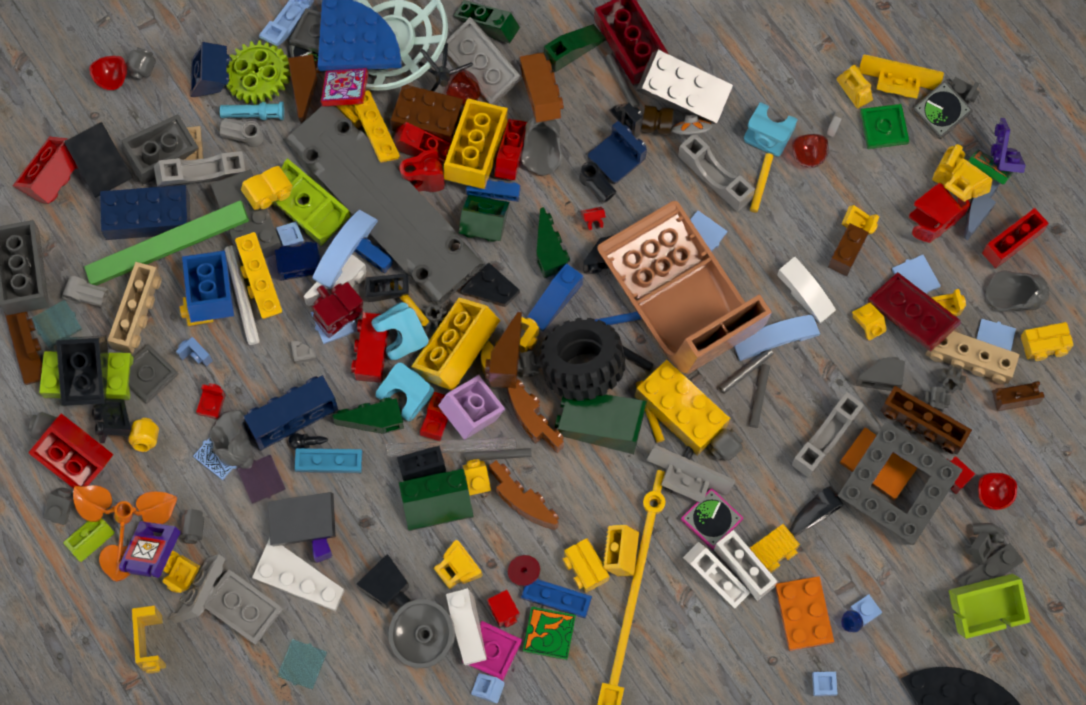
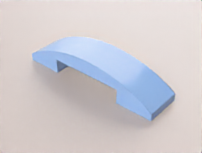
M289 0L273 22L269 21L260 33L259 38L275 46L282 44L294 32L305 9H310L314 0Z
M358 210L342 227L328 247L312 277L313 280L331 289L343 273L342 268L363 237L367 238L378 220Z
M813 315L800 316L765 326L751 337L734 346L739 361L758 356L763 351L796 340L801 342L819 336L820 332Z

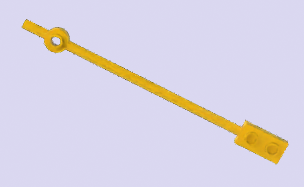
M657 470L653 490L647 493L643 500V507L647 512L635 572L609 684L602 683L597 705H621L624 687H619L618 683L656 514L663 511L666 502L665 497L661 494V484L665 472L662 470ZM656 501L658 506L652 507L650 502Z

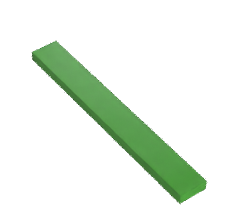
M241 200L84 266L89 283L97 286L132 271L135 262L147 265L249 222L243 202Z

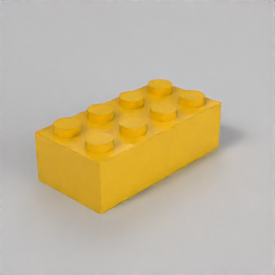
M467 98L444 163V180L485 189L507 125L508 108Z
M459 297L411 367L425 381L454 390L501 320L487 305Z
M665 360L637 387L634 396L638 400L647 401L646 407L686 446L691 447L697 456L722 429L728 426L731 419L668 360Z

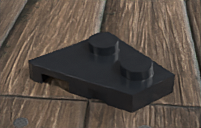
M628 102L615 105L609 109L617 121L630 128L635 138L640 136L643 115L637 107H633Z
M487 263L460 290V293L464 296H474L481 301L493 302L495 305L506 307L520 293V289L493 265Z

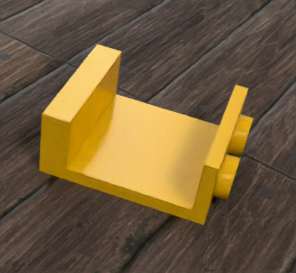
M155 606L132 608L135 663L148 674L158 673L160 669L166 668V663L159 656L147 657L145 626L163 624L162 614Z

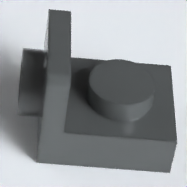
M955 77L950 85L967 104L970 101L974 103L980 93L977 91L980 84L978 82H975L972 86Z

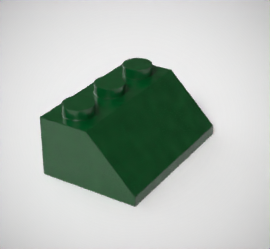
M464 468L398 482L408 531L474 517Z

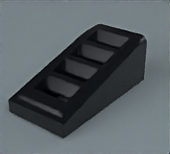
M408 273L365 277L366 298L368 302L409 295ZM398 281H402V282H403V289H402V290H399V283H398ZM392 282H394V290H391ZM383 284H386V291H383ZM375 286H378V292H375Z

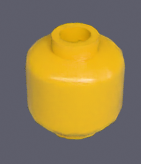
M141 418L131 424V432L128 438L130 445L140 452H147L154 448L157 444L159 427L149 418Z

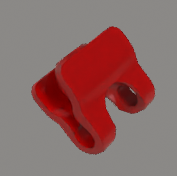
M437 149L426 150L416 157L407 158L401 162L399 169L402 178L408 181L417 180L414 187L419 192H437L445 188L443 168L438 158ZM407 166L415 167L414 170L409 172L404 170Z

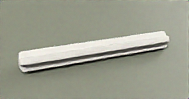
M234 245L227 246L224 250L247 342L249 345L258 344L259 337L244 277L240 269L238 253Z

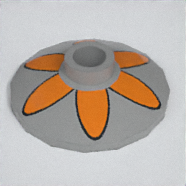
M697 115L685 116L684 121L672 126L671 131L676 134H697L709 131L713 128V124L706 120L698 119Z

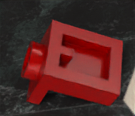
M202 384V395L196 413L200 416L218 420L226 397L224 390L217 384Z

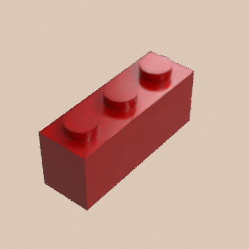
M1034 208L990 241L982 254L997 269L1040 236L1049 223Z
M363 312L362 319H358L357 332H360V338L355 340L354 352H357V359L352 361L351 373L355 374L357 381L382 383L389 329L384 332H377L371 324L372 320L381 314Z

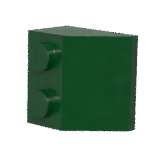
M468 194L461 212L459 234H464V236L469 238H485V240L490 242L501 241L510 202Z

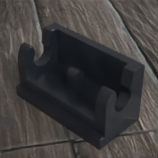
M440 446L397 457L403 481L446 472Z

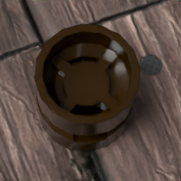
M645 105L641 132L653 133L657 130L659 134L670 135L674 109L662 107L658 110L655 106Z

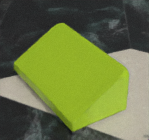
M102 518L97 522L87 521L67 538L63 544L82 562L113 536L114 531Z

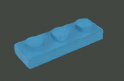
M296 448L295 472L362 473L363 451L362 449Z

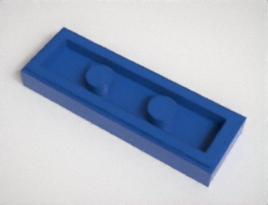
M537 579L532 584L524 587L521 599L586 619L592 596Z

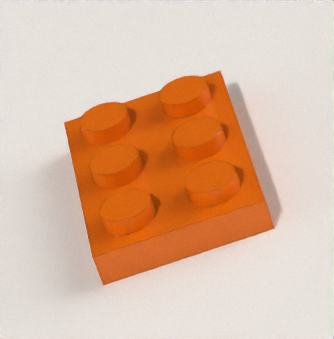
M820 576L776 584L775 589L789 651L833 644L834 638Z

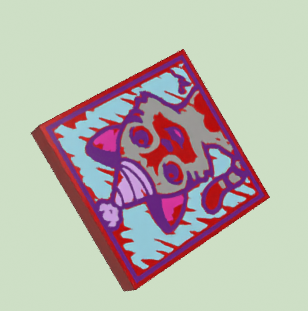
M367 68L326 71L321 98L322 106L364 104L368 78Z

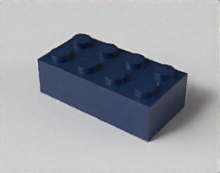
M186 185L100 191L101 232L105 240L155 237L191 221L190 195Z
M322 375L310 378L306 381V384L299 388L296 386L289 389L281 397L271 398L267 401L266 405L260 408L250 409L247 415L243 417L260 451L338 411L335 396Z

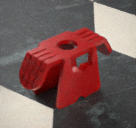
M938 183L914 202L916 209L909 214V218L920 226L913 228L912 235L919 240L931 243L965 216L970 206L969 200L964 202L958 198L957 203L944 185Z

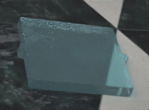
M65 300L32 318L39 330L37 332L38 335L43 337L48 348L56 345V340L70 337L82 330L75 318L76 313L71 311Z
M292 639L278 677L293 682L294 686L298 684L313 690L327 652L312 647L311 643L307 645Z

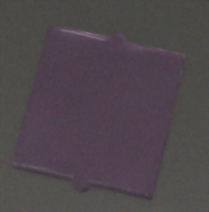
M271 455L257 461L253 460L252 467L249 469H237L252 504L265 498L270 499L272 495L286 490Z

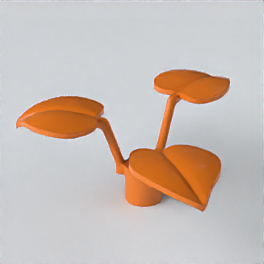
M95 485L74 487V506L83 519L97 522L102 518L103 513L110 514L114 512L115 520L120 523L119 546L108 545L101 551L99 556L100 567L113 581L124 580L130 575L128 572H122L119 569L120 562L128 546L123 547L125 524L132 520L133 514L137 516L142 515L143 522L165 524L172 515L177 502L176 496L165 492H147L136 500V507L139 511L127 501H121L109 509L112 505V497L107 489Z

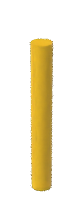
M770 153L765 154L750 206V211L754 213L758 212L774 157Z
M394 282L391 283V288H392L393 290H394ZM409 295L399 297L402 302L415 311L422 326H426L429 323V320Z
M641 380L636 382V387L641 385L644 381ZM646 407L645 412L656 443L665 441L657 417Z

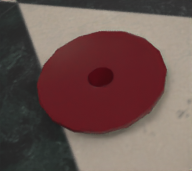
M522 555L511 561L507 572L509 579L519 586H526L537 580L541 568L539 562L534 557Z

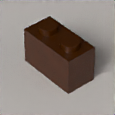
M849 223L831 258L828 268L848 276L869 232Z

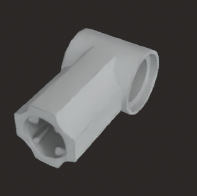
M228 118L221 122L219 133L221 137L246 142L251 147H257L262 144L264 136L257 122L248 121L245 123ZM256 132L255 135L249 136L250 133Z
M69 276L62 298L72 303L79 304L84 302L103 308L107 303L109 290L89 284L79 277Z

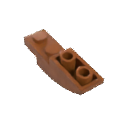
M517 378L516 389L507 388L515 416L535 444L543 439L558 453L564 448V437L558 430H552L548 426L549 423L543 415H537L540 412V401L533 393L528 394L524 390L525 386Z
M496 460L489 465L491 474L500 483L496 487V493L509 507L535 524L552 530L558 528V515L552 508L548 510L543 504L545 500L539 492L534 493L530 488L527 492L523 493L525 491L519 481L516 480L514 482L509 476L511 473L505 464L502 463L500 465Z

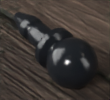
M295 433L289 437L288 444L291 449L296 451V448L308 449L310 445H321L327 442L328 438L323 436L309 437L308 434Z

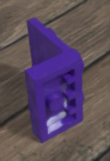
M1000 118V122L996 124L994 135L997 136L996 144H992L991 147L993 161L1000 171L1024 173L1026 165L1020 152L1014 148H1007L1010 128L1006 119Z

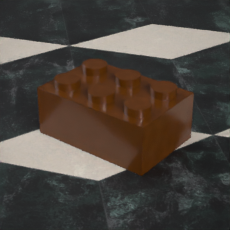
M407 84L403 85L391 118L392 131L396 132L399 126L408 122L452 144L464 110L463 99Z

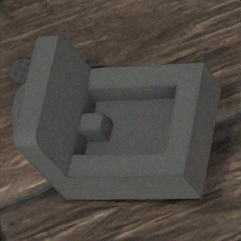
M57 488L51 492L43 518L65 525L68 522L73 503L72 491L67 488Z

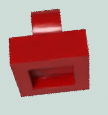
M600 206L581 210L582 219L587 222L586 225L589 230H592L593 221H598L599 227L603 228L604 223L601 218L606 217L604 208Z

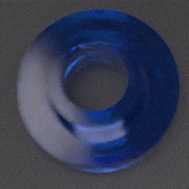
M849 610L843 614L841 624L846 631L855 633L862 629L863 619L857 611Z

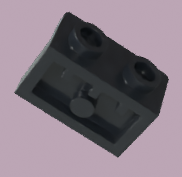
M106 398L105 404H96V407L92 408V420H95L96 423L95 435H98L100 443H105L107 435H130L131 427L124 399Z

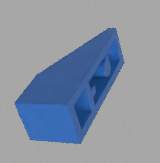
M566 263L549 284L527 318L534 320L538 324L539 329L544 332L583 285V275Z

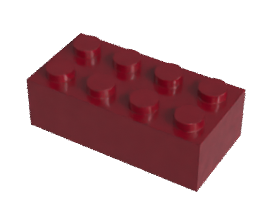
M611 0L595 8L594 21L606 38L607 43L633 86L640 83L653 52L660 50L669 55L637 0Z

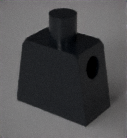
M388 554L356 583L357 588L385 609H388L393 603L401 608L406 603L411 602L404 594L409 588V584Z

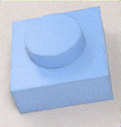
M296 222L276 227V233L282 249L303 244L304 240Z
M869 594L850 607L862 626H865L882 614V611Z
M836 672L812 673L814 696H837Z

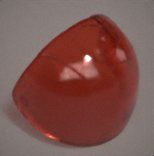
M465 69L459 71L451 80L446 95L463 99V106H465L467 98L477 101L480 97V85L476 76Z
M807 134L797 137L792 142L793 156L796 162L805 168H815L823 164L829 153L828 139L820 134Z

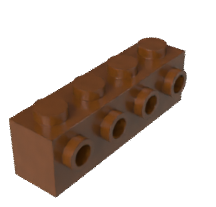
M894 386L880 410L889 420H896L902 423L905 429L911 432L916 431L922 435L923 439L930 443H937L942 446L941 448L945 452L950 454L954 453L957 455L972 431L969 427Z

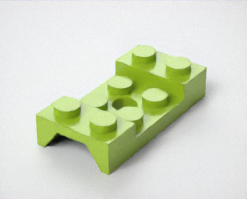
M287 158L281 169L293 185L287 199L273 201L272 205L278 206L305 229L307 235L322 246L350 218V212ZM303 196L310 199L305 205L298 203V200Z
M44 351L39 391L43 398L61 399L57 352ZM109 353L106 398L130 400L129 375L134 357L131 353Z

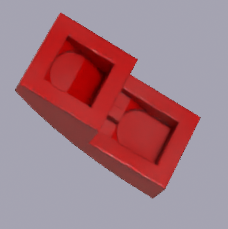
M437 392L433 393L427 408V415L420 430V436L441 442L449 419L438 405L446 395Z

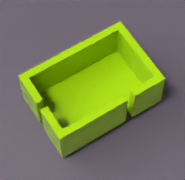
M1014 574L949 590L952 609L957 612L954 613L957 633L965 639L1006 629V624L1014 627L1031 622L1022 579Z

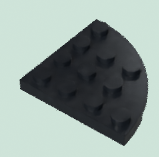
M933 667L913 672L901 678L902 683L916 705H1021L1004 687L992 679L971 670L956 667Z

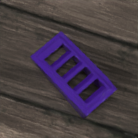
M327 539L312 541L313 557L316 563L332 558L333 555Z

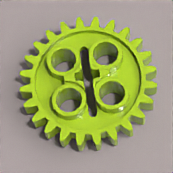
M259 40L257 45H254L250 41V47L242 44L243 50L235 49L236 56L229 55L232 61H229L228 68H226V73H229V82L226 86L232 96L236 95L239 101L244 99L245 103L248 104L252 100L254 105H256L257 100L265 102V98L272 101L273 94L279 97L278 90H285L283 83H289L287 77L291 76L287 55H284L283 50L278 49L277 46H271L269 42L263 45L261 40Z

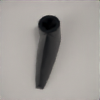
M831 486L820 491L796 516L789 530L794 537L832 515L844 505Z

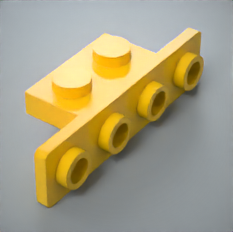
M865 54L862 56L859 67L862 74L878 77L876 90L916 99L920 87L934 90L942 83L944 72Z
M367 90L365 92L364 104H354V108L379 161L382 163L397 160L400 156L370 91Z
M253 232L236 238L235 241L244 265L240 269L244 279H249L251 286H248L247 289L250 298H255L262 319L281 314L282 308L256 233Z

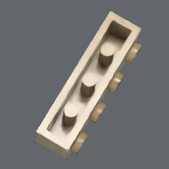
M135 262L107 340L112 349L133 354L135 348L139 347L141 336L139 335L142 328L144 329L147 325L148 310L152 309L154 305V293L156 289L160 288L162 281L156 267Z
M953 331L931 352L927 350L925 355L935 362L943 361L958 369L969 370L975 376H986L992 378L996 383L1008 384L1013 377L1020 354Z

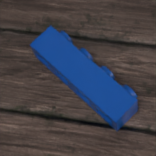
M488 179L485 189L467 185L466 195L519 202L520 185L515 182L505 183L504 181L496 182Z
M363 238L354 250V252L384 274L393 265L392 257L387 253H383L378 246L372 245L371 241L367 238Z

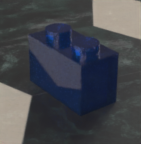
M304 242L294 247L286 245L275 250L278 274L281 281L313 276L321 261L317 242Z

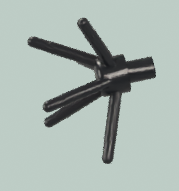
M447 42L444 45L442 66L439 67L424 49H420V52L434 68L427 70L435 75L436 82L430 91L435 92L439 85L446 87L450 80V75L473 66V63L470 62L449 71L446 67ZM422 62L418 63L421 67L425 65Z

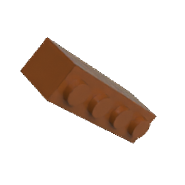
M544 52L520 56L521 74L536 123L560 119V110L564 109L563 99L560 97L559 87L556 84L550 60H546Z

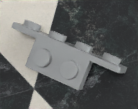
M657 445L653 446L647 458L649 462L666 469L662 486L700 503L704 500L708 488L728 495L735 483L734 479Z

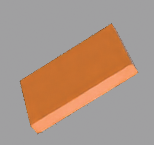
M864 428L844 455L840 464L853 472L877 435ZM893 452L872 483V486L895 501L917 467Z

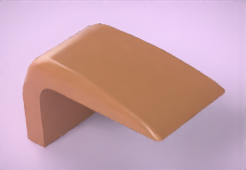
M677 201L666 204L598 245L599 253L670 362L682 373L689 374L751 337L766 325L772 314L760 294L747 302L743 300Z

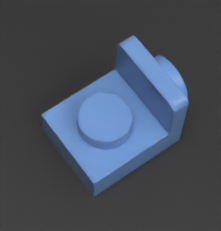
M193 337L189 340H184L176 351L182 360L190 354L198 364L202 362L206 367L213 362L210 355Z

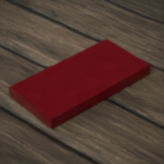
M898 272L867 299L868 303H871L881 314L930 352L961 324L959 318Z

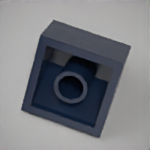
M207 42L201 43L191 59L190 97L219 93L225 85H228L229 73H226V67L229 64L230 56L227 54V46Z

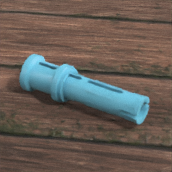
M262 102L259 105H220V117H255L262 120L279 118L284 120V102H279V104Z

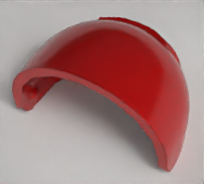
M121 56L99 58L89 67L93 81L99 87L106 90L120 88L127 75V66Z
M1004 473L985 474L980 478L978 484L980 501L983 505L993 510L1009 507L1017 496V482L1011 476Z

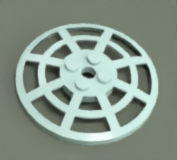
M354 0L366 5L377 13L385 9L395 8L394 15L382 18L393 30L399 44L402 61L406 65L392 71H388V69H379V71L367 69L368 74L377 77L374 84L366 85V89L389 90L398 88L414 81L430 69L431 64L428 61L420 69L416 65L424 57L421 52L414 60L411 59L408 53L414 45H424L422 49L427 52L430 44L439 43L431 57L434 62L438 59L444 48L448 33L447 15L440 0H431L423 10L416 4L404 0L383 2L373 8L367 0ZM437 7L442 18L443 31L442 35L432 36V25L428 15ZM403 8L410 9L418 15L409 22L406 18L402 17ZM424 21L426 37H416L414 28ZM408 70L413 73L397 82L383 84L385 77L396 76Z

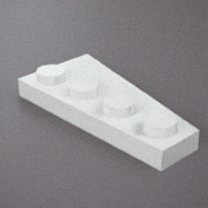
M270 538L252 577L255 581L335 612L344 593L343 588L284 546H271Z

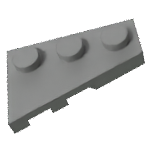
M217 554L206 559L192 582L195 586L181 598L180 602L183 605L178 613L172 612L169 617L171 621L179 623L198 617L203 613L205 609L204 603L214 590L213 584L223 571L224 557Z

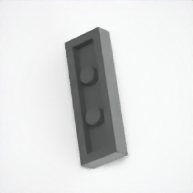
M1009 543L987 559L984 564H980L961 578L957 584L959 587L1005 576L1024 560Z

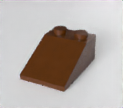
M522 312L516 313L491 351V359H486L485 372L486 379L490 381V387L516 389Z

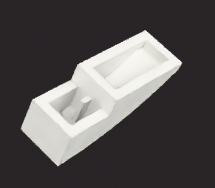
M796 257L779 269L777 276L790 288L791 295L810 315H813L819 324L836 311L823 289Z

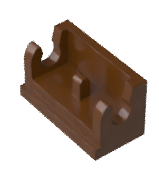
M1035 381L1030 384L992 390L997 412L1040 404L1045 398L1044 392H1039L1040 382Z

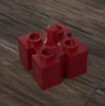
M348 281L343 285L341 283L336 285L331 290L333 294H330L324 285L317 288L321 297L313 303V320L328 338L339 332L348 323L363 315V300Z

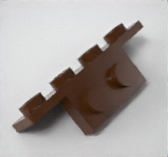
M28 312L11 315L5 314L24 384L30 385L41 381L43 365L39 351L42 349L39 339L34 337L33 331H36L33 319H29Z

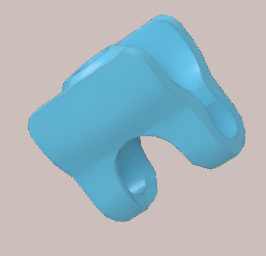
M760 102L749 120L744 141L774 156H780L795 129L798 119L788 116L783 122H773L767 116L769 106Z
M404 302L398 303L372 320L371 324L377 332L397 329L398 334L395 342L386 349V354L390 360L400 359L428 344V337L415 311Z
M397 363L377 389L376 397L381 400L391 397L394 393L404 392L407 396V403L402 410L401 416L409 422L430 401L435 390L414 370L409 369L403 363Z

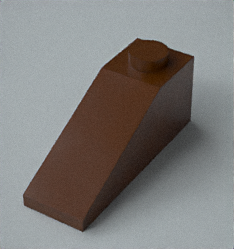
M313 54L288 58L300 124L306 120L318 81L317 73H320L318 60L314 61Z

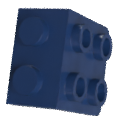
M617 121L612 125L611 135L589 152L588 158L599 166L600 171L612 183L616 184L646 159L647 147L641 139H636L632 135V131L627 125H622Z

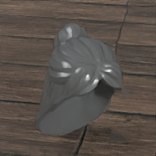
M532 117L525 126L526 132L521 161L530 171L539 176H544L558 169L563 159L560 147V126L555 119L536 123L535 117Z
M1004 270L996 273L991 279L985 293L987 301L991 306L1003 312L1021 309L1037 310L1049 300L1050 290L1047 282L1040 275Z
M240 410L225 412L218 418L210 432V439L213 443L212 450L225 465L249 469L252 467L254 455L252 453L248 428L243 417L245 415Z

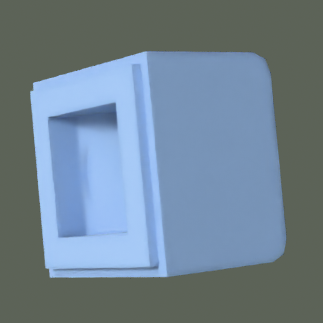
M479 673L471 695L492 703H498L505 683L497 677Z

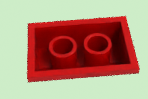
M49 136L12 186L40 203L49 204L57 198L60 188L69 182L70 175L78 168L63 142L68 138Z
M62 413L28 452L73 489L75 486H88L114 455Z

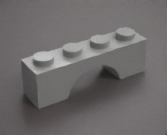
M697 134L691 135L680 145L678 157L737 212L752 200L755 188L741 175H733L725 170L713 156L710 147Z
M242 151L221 153L213 157L197 160H182L180 158L160 160L154 165L157 187L220 180L246 171Z
M846 392L819 430L794 458L792 466L810 478L861 413L864 404Z

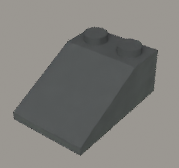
M178 114L121 140L122 152L142 185L156 179L154 165L158 161L177 158L184 160L199 149Z

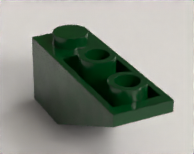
M466 0L462 2L453 15L463 23L471 17L487 36L506 43H511L520 29L511 12Z
M592 24L560 35L544 46V55L546 60H550L551 68L556 73L606 41V38Z
M542 207L539 214L536 261L545 279L558 274L566 263L570 262V257L567 250H563L560 245L562 239L559 232H555L553 229L554 221L552 215L546 213L545 208Z
M384 398L379 403L372 405L364 403L353 410L341 409L337 411V414L333 415L335 425L379 434L404 429L397 398Z

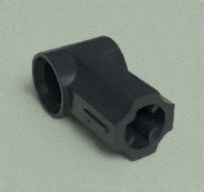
M589 161L582 165L579 175L580 182L587 186L602 204L608 202L617 191L603 176L595 162ZM590 171L594 176L589 177L585 175V172Z

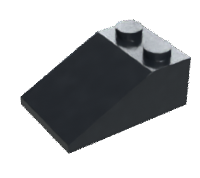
M107 335L64 337L56 340L61 405L105 404L109 357Z

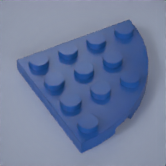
M322 0L318 54L319 71L402 68V58L396 36L388 23L377 12L354 0Z

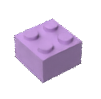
M479 375L447 393L438 405L464 440L494 423L505 410Z

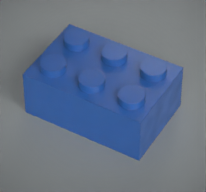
M225 250L183 256L186 300L191 323L234 316L229 268Z

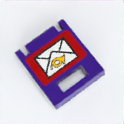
M140 521L120 562V571L147 577L152 575L159 578L181 532L175 526ZM153 532L162 533V536H154Z

